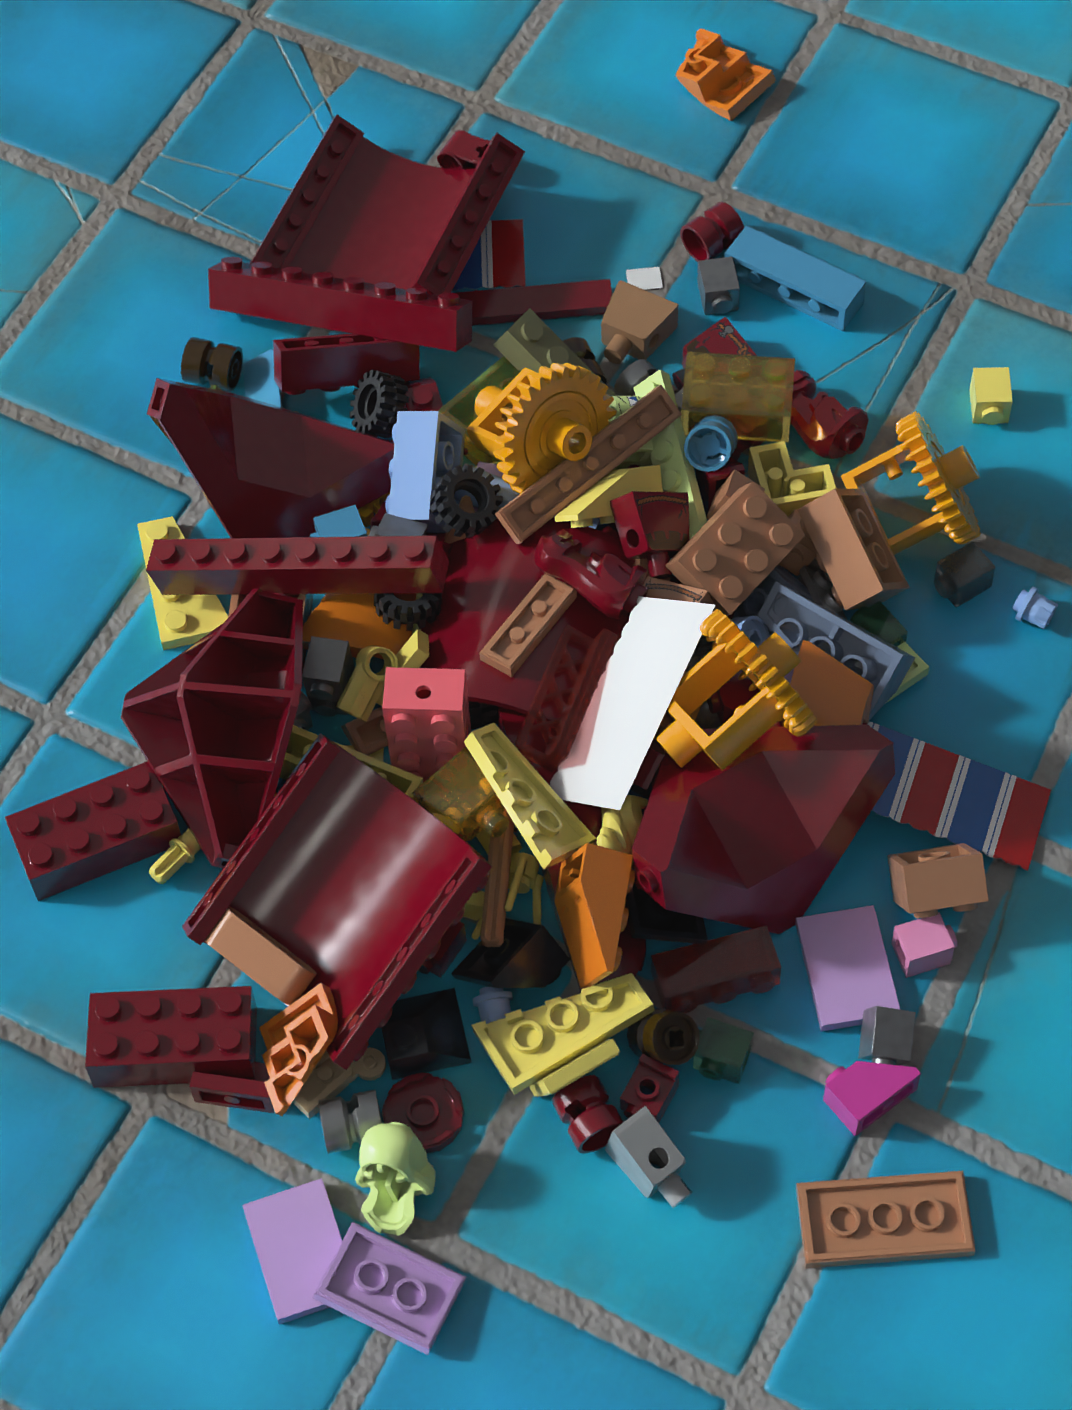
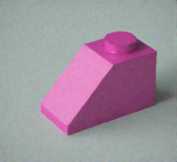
M856 1061L847 1069L844 1066L837 1068L827 1077L823 1101L852 1134L857 1136L916 1091L921 1073L916 1067Z

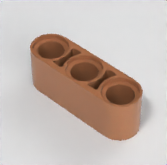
M228 906L204 940L219 954L287 1005H291L298 1000L317 975L316 971L230 906Z

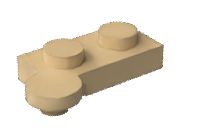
M367 1048L362 1058L357 1062L353 1061L349 1068L345 1070L335 1064L327 1051H325L293 1100V1103L311 1119L320 1111L318 1100L336 1097L357 1077L368 1081L381 1077L386 1069L384 1055L376 1048Z

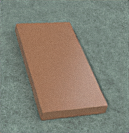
M963 1171L801 1182L796 1184L805 1268L974 1256L975 1254Z

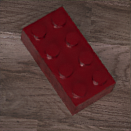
M148 761L5 817L38 901L164 852L170 848L169 841L173 838L177 839L181 835L177 820L161 782Z
M237 986L90 993L85 1068L93 1088L189 1084L193 1071L250 1080L255 1079L257 1006L252 987Z

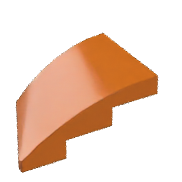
M702 28L696 32L697 42L694 48L688 49L685 61L680 65L676 73L679 82L696 99L716 114L730 121L776 81L772 70L750 63L746 52L725 46L720 34Z
M374 593L325 594L320 604L311 612L303 625L302 648L308 650L311 636L349 641L351 654L354 658H357V654L361 649L373 645L388 648L396 655L412 636V631H406V624H401L400 630L393 628V620L388 625L384 623L383 615L378 616L376 613ZM394 593L401 600H416L415 593ZM379 653L373 655L374 657L383 659L382 655Z
M803 640L798 654L801 662L794 668L790 686L798 692L801 699L814 713L813 715L818 721L814 726L862 725V723H868L874 685L810 641ZM785 720L782 721L781 727H784Z
M322 983L259 1027L268 1050L262 1054L270 1079L265 1082V1086L275 1113L279 1116H283L337 1032L338 1016L331 989Z

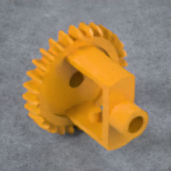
M552 363L550 368L546 366L539 367V373L525 367L504 390L496 386H487L482 389L475 400V412L478 417L467 427V432L476 448L502 461L496 466L500 472L504 473L502 479L510 484L513 491L521 494L565 458L570 461H578L585 457L591 448L592 437L611 423L608 420L615 416L617 411L608 407L614 401V398L605 394L609 387L600 382L601 377L591 373L588 369L571 363H564L563 365Z
M917 411L905 416L896 424L898 440L904 443L841 475L846 489L863 490L894 555L942 530L950 533L949 537L957 544H965L981 535L978 520L974 514L975 511L963 489L965 485L980 478L973 459L964 445L945 454L935 433L933 434L929 424L926 423L925 419ZM914 460L917 466L911 470V473L920 472L922 474L923 480L918 483V486H928L930 492L925 496V499L934 498L936 505L933 506L932 512H942L888 539L864 489L863 483L884 472L887 473L889 480L899 478L903 475L899 465L905 461Z
M716 609L700 625V631L702 635L706 636V640L708 642L713 641V650L682 676L667 709L674 722L655 739L681 768L703 750L723 770L777 721L782 722L785 720L784 728L789 729V732L794 736L805 734L818 722L817 718L801 699L798 692L784 678L801 662L800 658L776 632L757 647L734 622H731L726 615ZM742 670L738 679L742 680L748 677L752 681L749 691L758 688L760 692L746 705L737 707L733 716L709 737L689 715L737 672Z

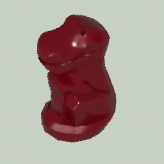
M796 370L787 378L774 379L772 381L766 402L769 414L789 422L815 454L822 458L836 459L846 454H853L862 445L868 424V415L863 409L856 406L846 409L835 397H829L825 392H818L816 397L813 398L816 393V381L814 378H811L810 374L802 370Z
M564 529L552 536L542 535L534 552L536 566L544 574L567 582L587 599L591 605L609 618L621 619L626 612L631 614V611L637 605L638 597H646L649 589L643 586L646 578L647 569L640 565L631 568L612 554H605L602 557L592 552L589 557L580 554L582 543L577 539L572 540L573 536Z

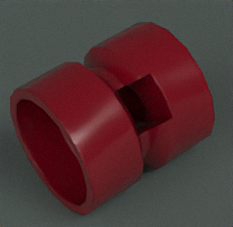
M718 202L704 212L705 218L702 216L695 217L680 229L683 245L697 262L718 257L723 252V249L726 250L731 246L744 229L740 216L728 203Z
M588 1075L577 1079L559 1090L552 1099V1104L561 1121L565 1124H571L568 1128V1134L578 1152L582 1154L591 1153L606 1147L612 1131L623 1123L616 1107L612 1104H607L609 1095L600 1078L596 1075Z

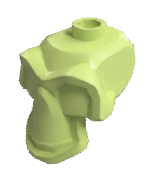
M399 1122L380 1123L365 1132L360 1147V1168L355 1180L360 1187L371 1188L368 1198L362 1204L361 1210L369 1224L380 1234L385 1233L399 1236L406 1231L414 1219L415 1196L421 1194L430 1195L434 1192L436 1172L434 1167L427 1161V1155L421 1142L409 1126Z

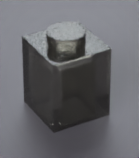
M972 541L937 562L934 577L935 588L943 598H948L957 608L992 586L995 565Z

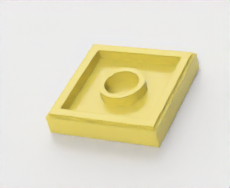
M613 1039L606 1040L530 1085L529 1088L534 1097L552 1095L619 1055L618 1052L620 1050Z

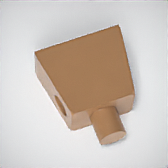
M620 280L601 322V341L607 346L603 352L606 359L614 364H620L626 355L639 360H646L678 327V304Z

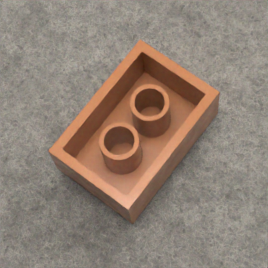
M753 481L740 487L665 566L683 585L707 590L716 608L728 616L735 611L806 535Z
M833 489L797 509L801 517V529L806 537L812 540L818 552L816 553L818 565L825 573H828L833 583V596L838 604L844 606L845 610L873 608L910 588L862 489Z

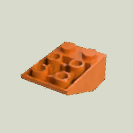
M586 843L561 863L554 900L578 982L582 989L593 986L613 971H616L620 964L622 948L618 947L620 932L625 929L629 915L628 908L624 907L626 894L631 891L635 880V870L631 869L633 855L591 843Z

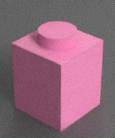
M938 913L936 916L920 918L895 926L891 944L905 977L908 978L951 964L954 948L957 947V939L951 925L945 926L940 913Z

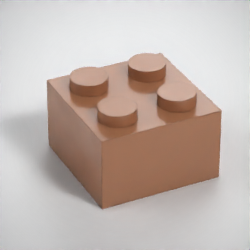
M965 843L887 855L893 901L909 914L914 913L915 918L938 915V909L953 907V910L956 912L970 911L978 908L977 903L989 901L983 855Z

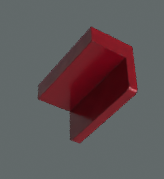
M255 1062V1079L251 1080L194 1071L192 1073L189 1087L195 1102L274 1113L275 1111L265 1086V1082L270 1079L265 1063Z

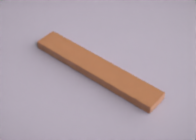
M662 385L656 386L592 437L591 448L585 457L578 461H570L566 458L496 512V517L516 544L522 543L682 415L664 387Z

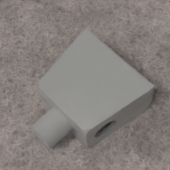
M646 1106L612 1131L605 1151L646 1198H650L657 1191H660L672 1208H675L692 1194L690 1188L679 1176L686 1163L684 1157ZM650 1163L658 1165L660 1169L654 1168Z

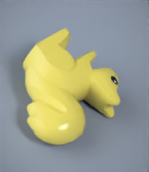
M627 795L621 810L601 807L602 828L597 837V845L633 855L632 846L643 818L641 810L647 806L648 800L639 796ZM633 859L631 868H635Z

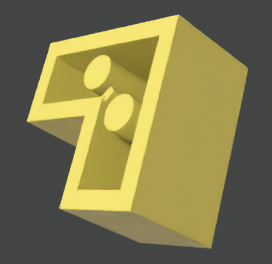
M785 441L749 447V479L765 488L764 493L787 516L795 509H799L831 490L837 489L829 464L793 470Z

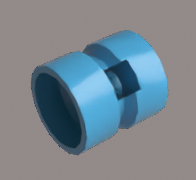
M716 415L707 416L698 421L685 439L684 452L689 463L696 469L706 472L716 471L723 467L737 447L738 436L735 427L726 418Z

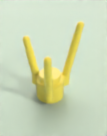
M513 853L510 863L509 892L504 908L507 912L511 911L517 893L524 894L532 889L533 923L541 925V888L544 877L538 874L540 863L536 857L530 854ZM482 917L479 918L472 933L474 940H477L481 935Z

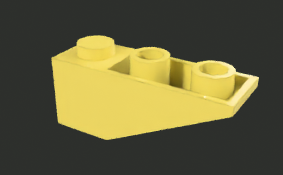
M660 465L612 470L555 516V522L570 521L571 528L593 526V518H599L600 524L615 523L610 507L611 500L632 491L663 492Z

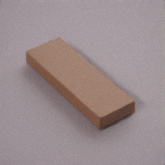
M544 574L479 652L480 660L512 677L575 601L577 591L566 583Z

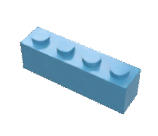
M745 226L725 252V257L732 256L738 282L841 331L845 330L864 304L866 281L749 226Z

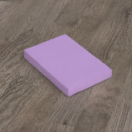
M874 905L796 918V929L821 1031L862 1025L863 1011L874 1006L900 1010Z
M322 1178L243 1204L244 1213L279 1325L329 1308V1306L313 1299L342 1239Z
M352 1222L315 1290L313 1299L428 1355L465 1283L466 1277Z

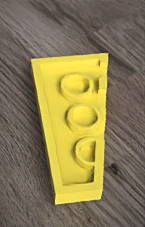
M173 516L137 524L146 569L154 539H185ZM147 573L163 650L195 644L228 619V615L217 595H162Z
M495 723L472 731L464 740V744L543 870L567 859L586 843L592 844L596 840L594 835Z
M630 973L584 988L580 994L561 999L559 996L544 1001L545 1005L524 1012L519 1009L506 1013V1018L487 1024L486 1021H482L471 1026L480 1043L515 1095L655 1010L652 1001L634 975Z

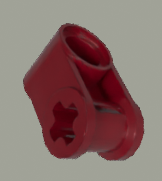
M457 130L438 154L437 161L442 168L475 169L490 140L471 135L466 131Z

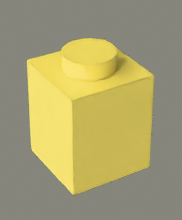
M1009 367L973 368L969 389L973 424L985 423L995 425L1008 423L1013 403Z

